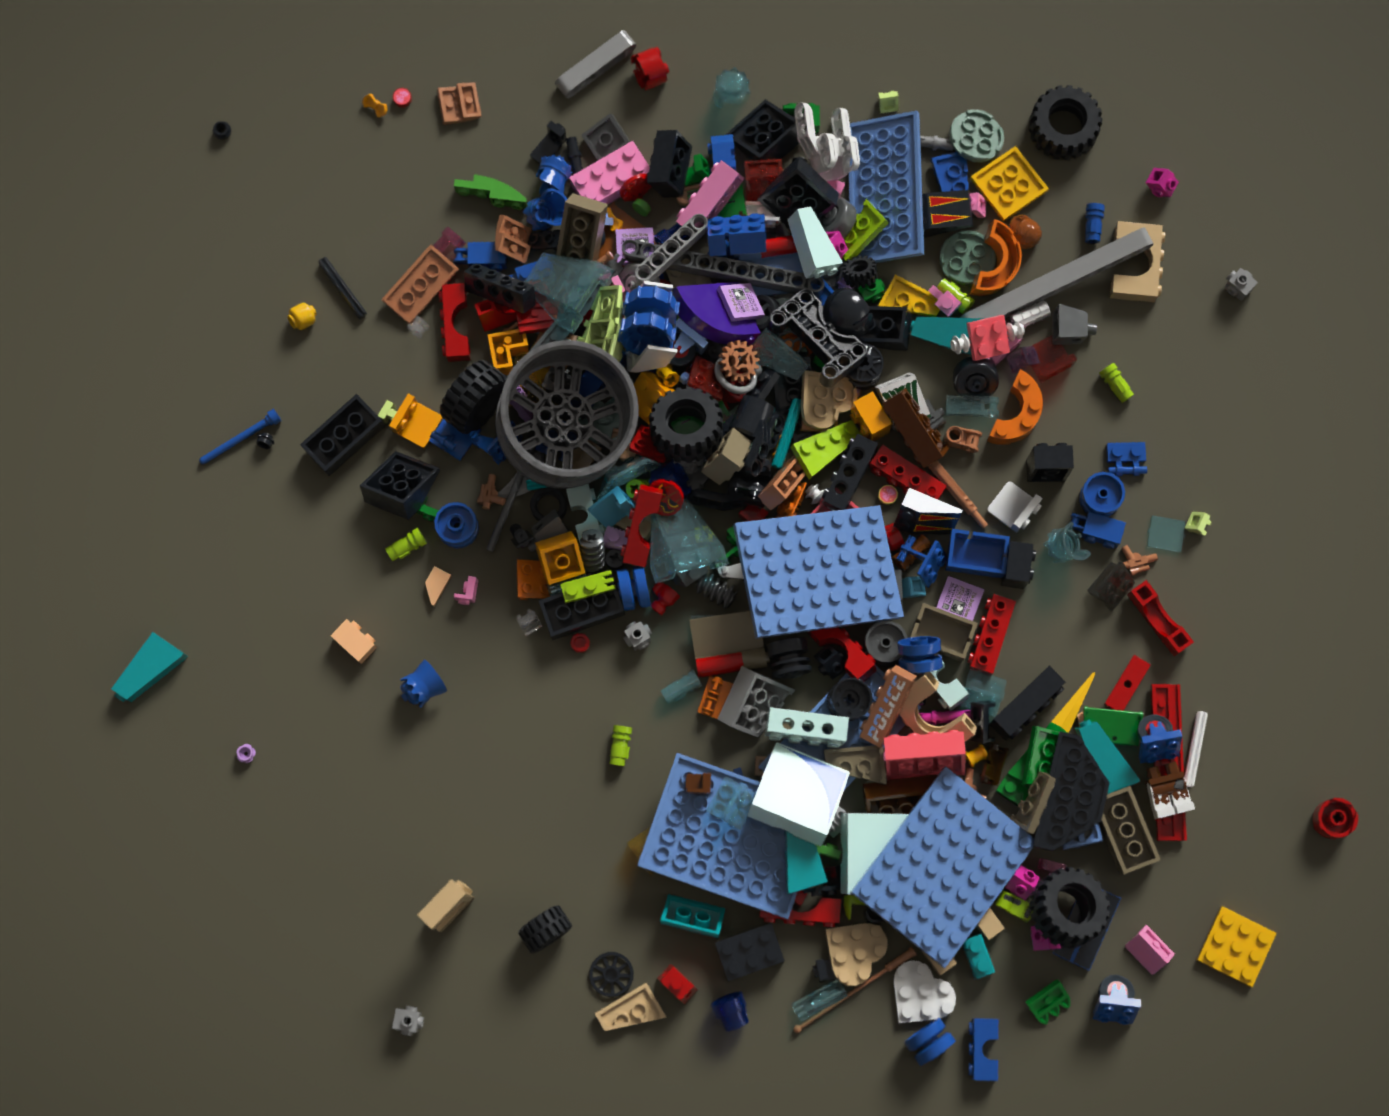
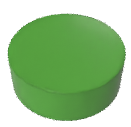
M636 199L632 204L634 210L642 216H647L651 211L649 204L642 199Z

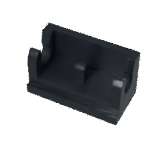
M989 700L971 702V721L976 725L977 729L975 735L970 738V741L983 744L995 741V737H990L989 707H995L996 702Z

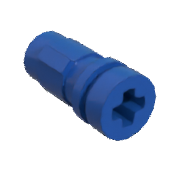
M1088 203L1086 205V243H1100L1102 219H1104L1103 213L1105 211V205Z

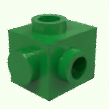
M877 278L875 279L876 282H871L870 286L865 285V288L859 286V289L855 288L854 291L867 304L871 302L873 304L877 303L882 299L885 289L881 279Z

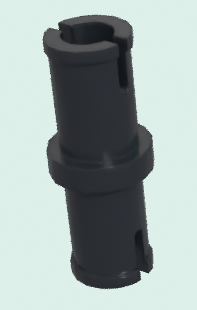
M568 137L565 139L569 153L567 157L572 166V175L583 170L581 162L582 153L579 152L577 138Z

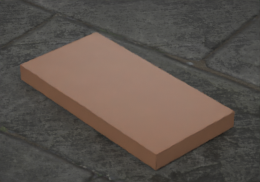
M430 244L381 300L405 322L411 325L439 291L442 290V285H446L459 271V268Z

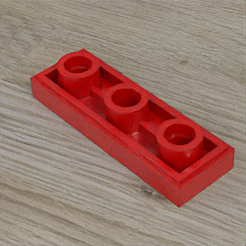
M1133 655L1104 705L1112 710L1124 711L1151 664ZM1124 682H1128L1130 687H1125Z

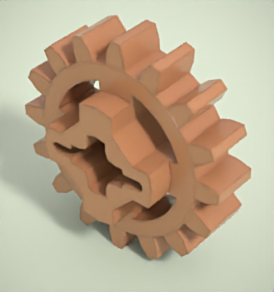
M737 340L734 343H728L727 346L722 348L724 353L719 354L722 361L718 362V364L723 365L720 371L726 372L725 378L731 376L732 382L737 380L740 383L744 380H750V376L756 375L754 370L759 369L756 362L760 361V359L755 358L758 352H752L753 345L747 347V341L740 343V340ZM739 370L740 372H744V373H743V374H739V373H736V371Z

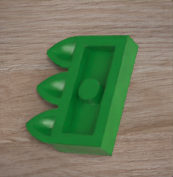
M1056 979L1025 1001V1003L1040 1023L1048 1024L1049 1017L1047 1012L1053 1016H1059L1060 1009L1058 1004L1064 1008H1070L1071 1001L1061 982Z

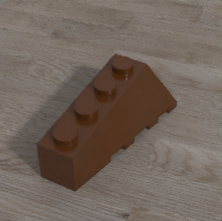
M906 388L883 402L884 412L894 421L895 429L903 435L906 446L912 449L918 464L925 468L945 455L950 446L947 442L942 443L940 440L941 434L937 429L933 430L930 427V420L925 414H920V406Z
M938 774L886 781V785L875 782L863 784L866 814H909Z

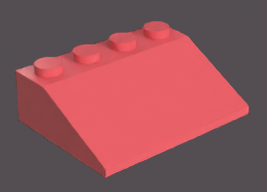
M950 730L947 733L929 732L924 735L911 733L907 736L889 735L884 738L887 781L936 775L944 767L950 769L957 776L965 775L966 751L964 732Z

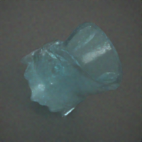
M733 67L731 70H724L721 75L716 76L713 99L718 108H722L725 102L737 103L738 105L746 94H751L749 89L750 80L746 78L744 72H739L736 67Z
M1070 522L1064 528L1052 529V532L1047 534L1049 539L1043 545L1048 547V555L1054 557V563H1065L1071 559L1085 560L1091 555L1088 550H1080L1079 538L1082 535L1080 533L1076 534L1071 530L1074 525L1073 522Z

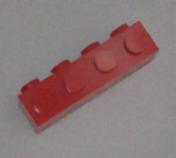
M884 445L880 447L869 465L873 474L878 477L883 476L890 485L902 488L905 494L911 488L939 500L947 485Z
M993 594L991 599H987L984 608L987 609L985 617H981L979 627L982 629L980 635L976 634L973 642L976 648L974 653L970 652L967 661L970 664L969 670L992 676L1016 603L1015 600Z

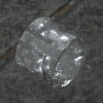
M419 316L414 318L412 324L406 326L419 339L423 337L425 331L430 329V326Z

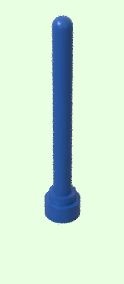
M273 408L267 412L266 418L202 456L199 462L206 464L267 425H276L282 420Z

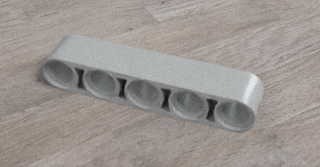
M623 30L562 74L556 80L555 85L566 98H570L629 55L636 48L637 44Z
M696 214L691 217L636 268V282L641 285L643 281L653 282L705 235L708 229L707 218L703 214ZM697 222L704 224L701 228H697L694 225ZM683 235L690 236V239L685 241L682 240L680 237ZM673 247L676 249V252L669 253L667 249ZM655 260H661L663 262L660 266H656L653 264ZM643 272L649 274V276L644 279L639 277V275Z

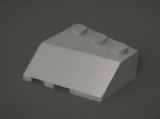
M741 666L718 720L733 728L759 737L766 728L767 713L770 707L781 709L785 704L783 702L789 694L792 695L795 689Z

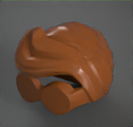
M1018 215L1011 220L1010 229L1014 232L1013 235L1017 242L1020 243L1021 249H1032L1040 242L1042 231L1037 222L1027 215Z

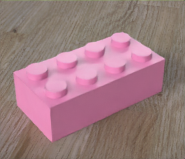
M631 141L569 177L570 185L577 195L610 204L621 197L619 194L620 188L629 178L641 173L648 174L650 166L635 143Z
M722 160L719 163L716 162L711 169V175L703 179L700 183L701 188L699 191L693 193L689 198L688 206L680 210L676 222L683 226L696 214H703L707 221L718 216L745 178ZM697 222L694 226L697 228H701L704 226V224L701 222Z

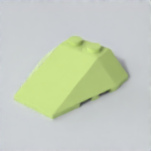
M604 286L599 288L591 310L594 311L590 320H585L584 326H586L582 337L578 336L577 341L595 345L611 354L620 362L623 350L622 343L618 342L619 329L623 319L622 286Z

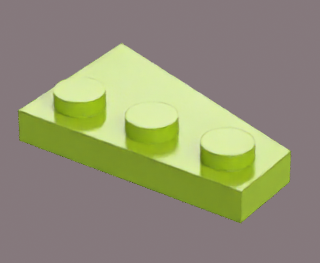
M867 199L863 203L864 208L861 213H857L852 230L843 238L848 248V251L843 255L846 261L848 259L852 260V257L856 258L889 224Z

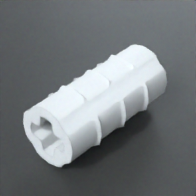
M1041 301L1010 315L1009 318L1012 326H1014L1015 321H1018L1026 328L1051 316L1048 304L1045 301Z

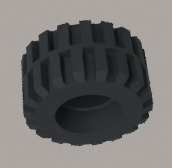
M557 905L530 920L520 928L518 934L530 953H537L565 935L573 925L560 905Z

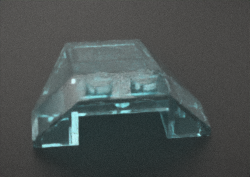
M542 253L524 282L534 286L535 299L556 324L574 334L584 319L580 314L583 306L598 284L606 285L614 270L598 261Z
M641 456L629 457L624 461V464L619 467L617 465L613 466L604 475L597 501L617 485L620 487L645 472L649 478L662 474L666 471L665 463Z
M688 499L683 500L681 509L674 515L661 516L656 513L651 514L650 568L655 583L674 579L676 573L709 565L710 570L729 565L723 545Z

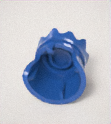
M554 155L542 157L536 174L537 178L540 175V179L543 182L539 188L540 195L549 188L557 189L564 194L565 183L573 172H570L572 166L567 164L563 157H556Z
M549 188L543 192L541 197L527 203L528 206L523 213L527 214V223L533 225V231H546L552 226L561 225L564 205L567 200L561 191Z
M425 659L412 674L410 673L400 679L404 681L400 686L403 693L401 695L402 699L405 702L408 700L414 705L419 703L420 708L430 698L447 691L438 673Z

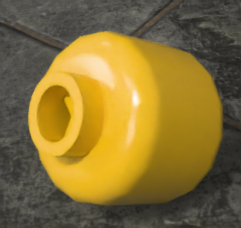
M302 302L289 310L287 319L294 329L304 330L315 323L317 313L312 305L309 306Z

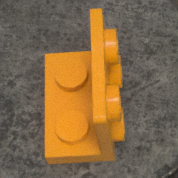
M408 393L389 427L392 432L422 448H426L431 433L437 429L443 418L437 412L418 403L416 398Z

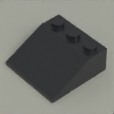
M766 99L726 134L733 135L734 145L765 172H768L799 144L795 118Z
M798 157L781 172L757 200L775 217H780V221L790 230L788 219L797 209L811 207L819 219L837 205L839 193L801 157Z
M395 451L360 485L364 502L409 520L421 508L440 469Z

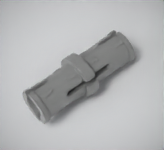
M935 135L934 137L920 136V147L932 148L935 151L936 149L953 151L950 139L938 138Z

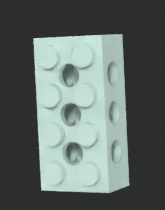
M770 707L767 713L765 736L769 737V740L780 741L782 738L789 739V743L800 744V741H805L811 746L827 744L828 748L837 749L846 742L849 718ZM782 724H789L791 729H785ZM802 726L809 727L810 732L804 731ZM822 728L827 729L830 734H824Z

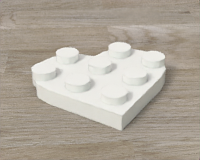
M908 961L897 968L893 984L898 1023L933 1020L938 1017L943 1018L953 1011L956 1004L954 989L949 982L942 979H934L931 970L926 964L919 961Z

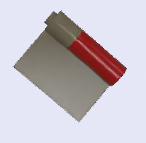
M750 610L689 619L698 678L738 672L741 666L750 670L767 667V663H770L768 652H765L763 638L755 637Z

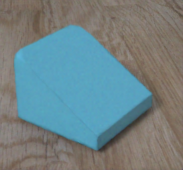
M906 577L902 579L903 598L926 596L925 585L920 577Z

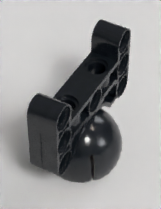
M846 287L832 292L823 306H821L822 302L811 290L803 289L773 311L768 323V330L772 334H781L787 328H790L825 364L819 381L821 385L827 388L837 384L863 363L867 348L858 338L865 335L873 325V315L868 313L870 308L866 301L856 291L850 288L846 289Z

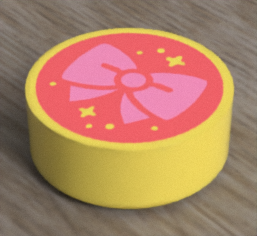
M891 485L881 487L878 493L880 502L885 505L893 504L898 496L896 488Z

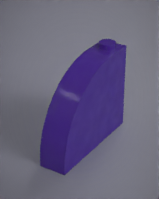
M739 282L677 286L672 291L676 301L680 302L679 317L699 335L721 344L734 343V341L740 340V343L747 341V345L754 343L755 339L759 336L760 330L755 319L731 322L717 291L719 286L739 284Z

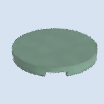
M967 110L958 115L950 126L949 138L952 147L960 156L969 161H989L1000 152L1004 144L1002 127L1000 128L999 124L993 119V116L985 111Z
M965 230L946 239L940 251L939 262L943 273L948 279L959 285L972 286L974 277L980 271L989 272L994 269L996 253L990 245L984 243V235L975 231Z

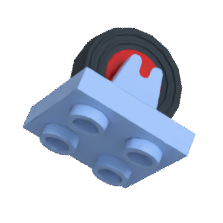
M679 318L676 321V325L673 326V328H676V337L672 349H677V353L669 363L675 367L688 365L693 361L696 352L701 356L706 351L708 345L707 338L699 335Z

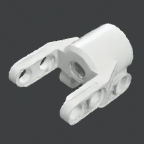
M798 103L795 107L798 142L807 159L810 160L811 167L827 182L844 178L847 173L856 171L860 165L857 139L851 136L848 111L844 108H836L831 117L833 134L822 133L820 136H816L812 108L807 103Z

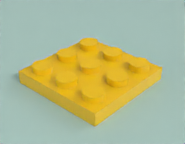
M1016 146L970 178L1003 222L1049 190Z
M1220 906L1196 960L1249 987H1253L1277 933Z

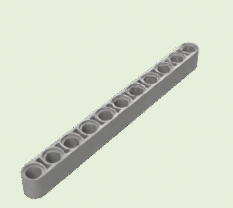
M1140 228L963 314L960 318L985 319L998 315H1004L1007 318L1018 311L1026 309V307L1028 308L1148 250L1154 243L1146 228Z

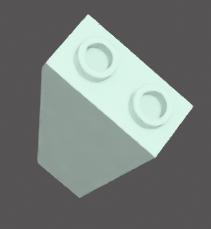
M812 208L797 209L788 219V223L804 276L807 279L819 278L823 275H834L843 264L840 256Z

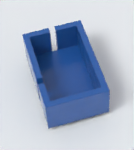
M765 214L733 215L725 218L716 216L708 219L709 255H727L725 241L729 239L730 255L766 252Z
M951 530L945 571L995 578L1004 577L1010 536L973 532L971 538L967 539L969 531Z

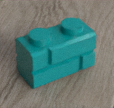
M982 935L966 939L962 944V948L970 969H972L971 972L974 979L995 973Z

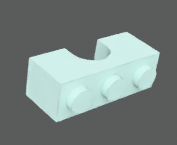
M589 484L566 489L571 510H584L588 514L585 522L575 525L579 543L582 533L589 529L599 530L604 536L603 524L599 525L598 520L588 511V508L593 505V500L596 499L594 488L590 489Z
M942 661V663H943L942 668H940L939 670L931 671L932 675H933L936 679H937L938 673H939L943 668H945V663H944L943 661ZM957 678L948 684L939 682L936 694L940 697L938 701L944 709L948 707L952 711L969 698V693Z

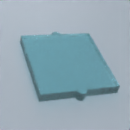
M1152 515L1150 529H1148L1147 547L1181 552L1183 539L1185 538V521Z

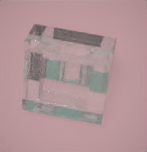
M531 609L527 610L528 614L525 616H517V621L526 636L543 627L534 610L532 611Z

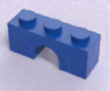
M972 1018V1022H969L968 1027L969 1035H972V1043L968 1045V1053L972 1055V1063L968 1064V1075L972 1076V1080L998 1081V1060H989L982 1052L983 1044L991 1039L998 1040V1019Z

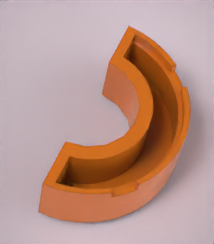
M994 219L988 225L984 243L990 245L995 251L997 266L989 272L980 271L974 277L970 291L971 295L986 296L1000 291L1016 276L1020 268L1022 259L1020 243L1017 242L1013 235L1014 232L999 220Z
M1019 370L1010 390L1020 402V414L1012 420L1004 421L997 419L987 442L998 445L1011 444L1019 440L1021 441L1035 428L1042 413L1043 398L1038 384L1025 371Z

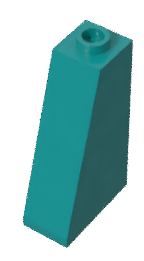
M916 317V320H913L910 326L911 336L951 349L950 342L953 336L960 338L961 334H965L969 338L967 323L983 318ZM969 348L968 352H964L963 349L961 350V353L972 356L971 348Z
M152 632L111 688L116 692L114 696L122 702L125 700L134 701L186 660L188 656Z
M1089 719L1079 723L1080 726L1076 727L1075 731L1110 782L1108 794L1140 782L1139 777L1097 722H1091Z
M785 830L787 894L826 883L827 879L816 844L796 837Z

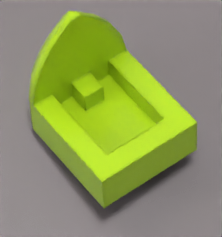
M844 895V909L848 920L851 919L852 904L865 905L854 895Z

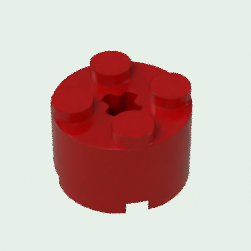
M658 47L650 48L631 56V65L635 64L636 67L633 70L635 78L641 88L645 87V91L666 83L667 74L670 73L668 65L663 63L661 59L662 55Z
M1332 798L1321 802L1315 808L1312 817L1313 827L1315 831L1327 839H1339L1348 836L1356 829L1358 814L1348 800ZM1335 815V818L1338 819V822H1334L1332 816Z

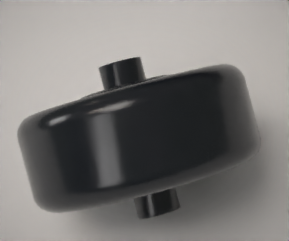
M972 356L967 357L954 368L952 375L954 389L965 400H985L993 395L998 388V371L995 364L988 358L974 361Z

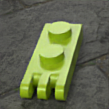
M611 570L561 583L565 603L616 590L615 585L607 587V584L614 582L613 578L605 579V577L612 575Z

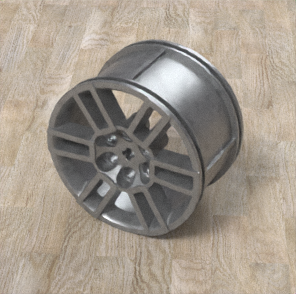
M563 340L550 342L526 354L518 361L508 375L496 410L495 425L498 442L510 464L529 480L546 487L558 489L583 486L597 480L609 471L631 442L638 420V399L629 374L608 352L595 345L581 341ZM553 365L555 367L554 391L547 393L530 380L529 375L539 369ZM571 365L573 367L570 389L566 390L564 389L565 366ZM587 370L593 373L606 384V387L583 397L579 394L582 371ZM522 385L539 398V401L534 403L516 390L517 387ZM609 396H613L615 399V403L597 410H593L591 407L592 404ZM553 397L559 398L561 404L556 406L552 403L551 399ZM514 400L534 414L533 419L511 427L508 413L509 402ZM577 400L580 403V407H572L570 401ZM542 412L549 414L550 419L548 421L541 419L540 414ZM618 413L620 421L617 439L612 440L593 426V422L608 415ZM562 415H566V418H569L566 423L559 419ZM585 417L588 420V424L581 425L578 418ZM555 430L558 433V437H549L548 431ZM528 431H535V436L521 443L516 438V436ZM574 432L577 435V439L574 441L569 440L567 433ZM592 437L608 448L610 453L605 456L591 445L588 439ZM543 443L548 447L546 463L544 464L535 459L527 450ZM580 447L598 463L585 468L572 469L573 449ZM557 451H563L562 469L555 468Z

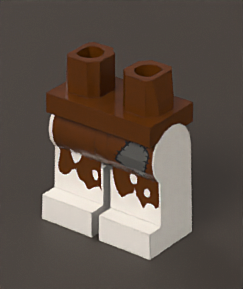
M1176 762L1164 764L1167 774L1165 776H1160L1158 766L1146 769L1148 780L1145 783L1154 819L1195 809L1193 802H1191L1184 773L1179 771Z

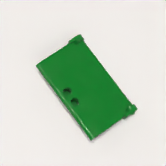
M1088 706L1083 707V721L1090 719L1091 722H1097L1113 744L1139 746L1137 728L1143 719L1142 711L1132 712L1090 708Z

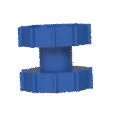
M638 285V288L630 293L626 292L622 315H625L626 319H622L618 342L622 343L626 348V352L639 356L648 345L673 348L676 328H673L672 325H676L680 302L676 301L672 292L658 288L657 285L654 287H641Z

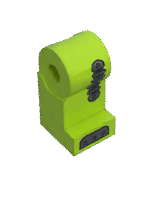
M1001 891L995 905L1020 920L1029 922L1030 914L1032 913V910L1029 909V902L1006 891Z

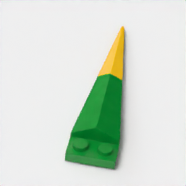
M1095 672L1089 676L1046 729L1069 733L1093 681ZM1028 750L1005 775L995 791L1016 806L1019 805L1021 800H1026L1028 789L1030 788L1029 785L1022 784Z

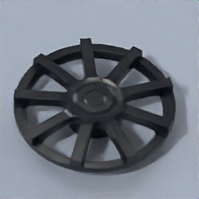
M606 952L599 955L593 961L589 971L591 985L599 994L606 997H617L630 988L634 978V970L631 962L624 955L617 952ZM615 955L612 966L609 965L606 956ZM618 957H620L626 963L617 968L616 963ZM601 958H603L606 965L605 969L595 965ZM628 965L630 974H621L620 970ZM595 968L603 972V975L593 977V969ZM620 977L630 978L627 986L619 980ZM605 979L600 988L594 983L596 980ZM617 982L623 990L615 993L614 983ZM607 983L611 984V994L602 991Z

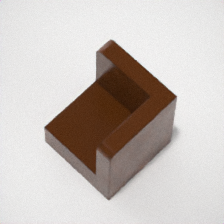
M711 773L686 774L685 794H710Z

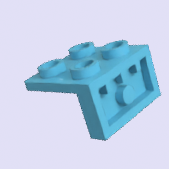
M617 485L589 507L588 511L606 528L607 526L611 528L626 515L629 517L630 510L635 508L636 503Z

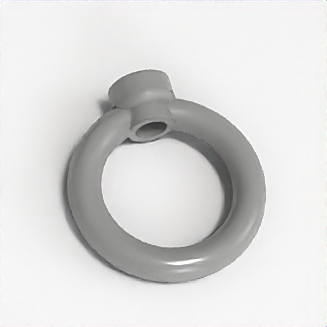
M722 358L717 360L714 372L717 381L724 389L735 394H746L754 389L757 377L762 373L761 365L756 362V365L759 366V369L754 370L756 375L750 376L751 379L747 385L739 387L732 385L724 378L723 373L720 371L723 365L718 364V362L722 361Z

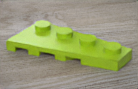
M850 420L794 443L790 448L808 479H811L847 448L851 438H856L860 432L853 420Z

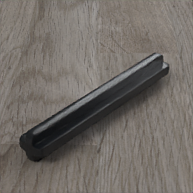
M327 257L318 261L320 267L358 319L367 315L365 309Z

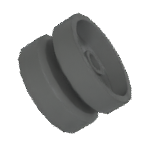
M880 621L868 630L863 641V650L866 655L870 654L875 659V665L889 667L896 664L903 657V655L898 653L897 643L908 637L905 630L899 624L893 621ZM885 641H886V642H888L889 644H888V646H885V645H883V643H885Z

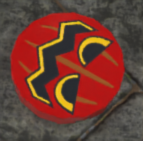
M659 479L649 485L663 489L659 511L656 514L671 516L681 509L684 493L675 482Z

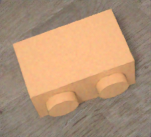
M346 619L331 637L362 664L377 648L373 644L376 640L368 633L366 635L361 633L362 627L354 620L350 622Z

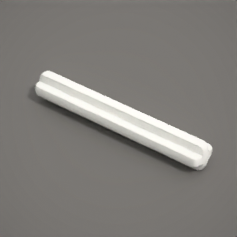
M1203 711L1196 713L1184 774L1187 787H1193L1195 783L1208 716Z

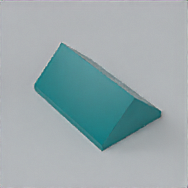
M668 894L660 924L719 938L726 908Z

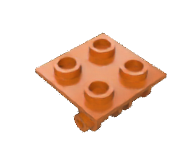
M806 482L798 483L790 495L780 503L776 511L778 513L776 518L797 515V512H795L799 510L797 506H801V502L806 494Z
M517 559V598L527 600V598L545 599L553 596L554 584L549 585L547 583L540 561Z
M709 676L697 713L718 719L733 683L724 681L717 676Z

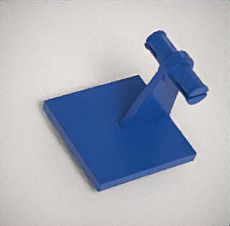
M444 419L438 428L431 433L429 442L461 461L472 445L469 434L460 433ZM481 429L475 430V432L479 434Z
M511 420V427L516 426L515 423ZM475 431L469 433L472 444L488 453L498 465L507 459L501 450L497 437L493 439L479 435ZM522 434L516 436L519 443H521L523 438Z
M909 535L905 544L901 545V551L896 559L903 563L909 553L922 560L923 563L917 574L925 587L929 588L931 583L936 581L937 572L940 567L944 566L947 555L936 540L927 555L911 549L916 538Z

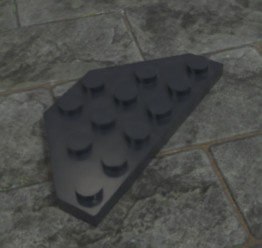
M1061 731L1059 732L1050 776L1056 780L1047 800V806L1040 817L1033 847L1048 851L1057 850L1101 823L1110 782L1080 736Z

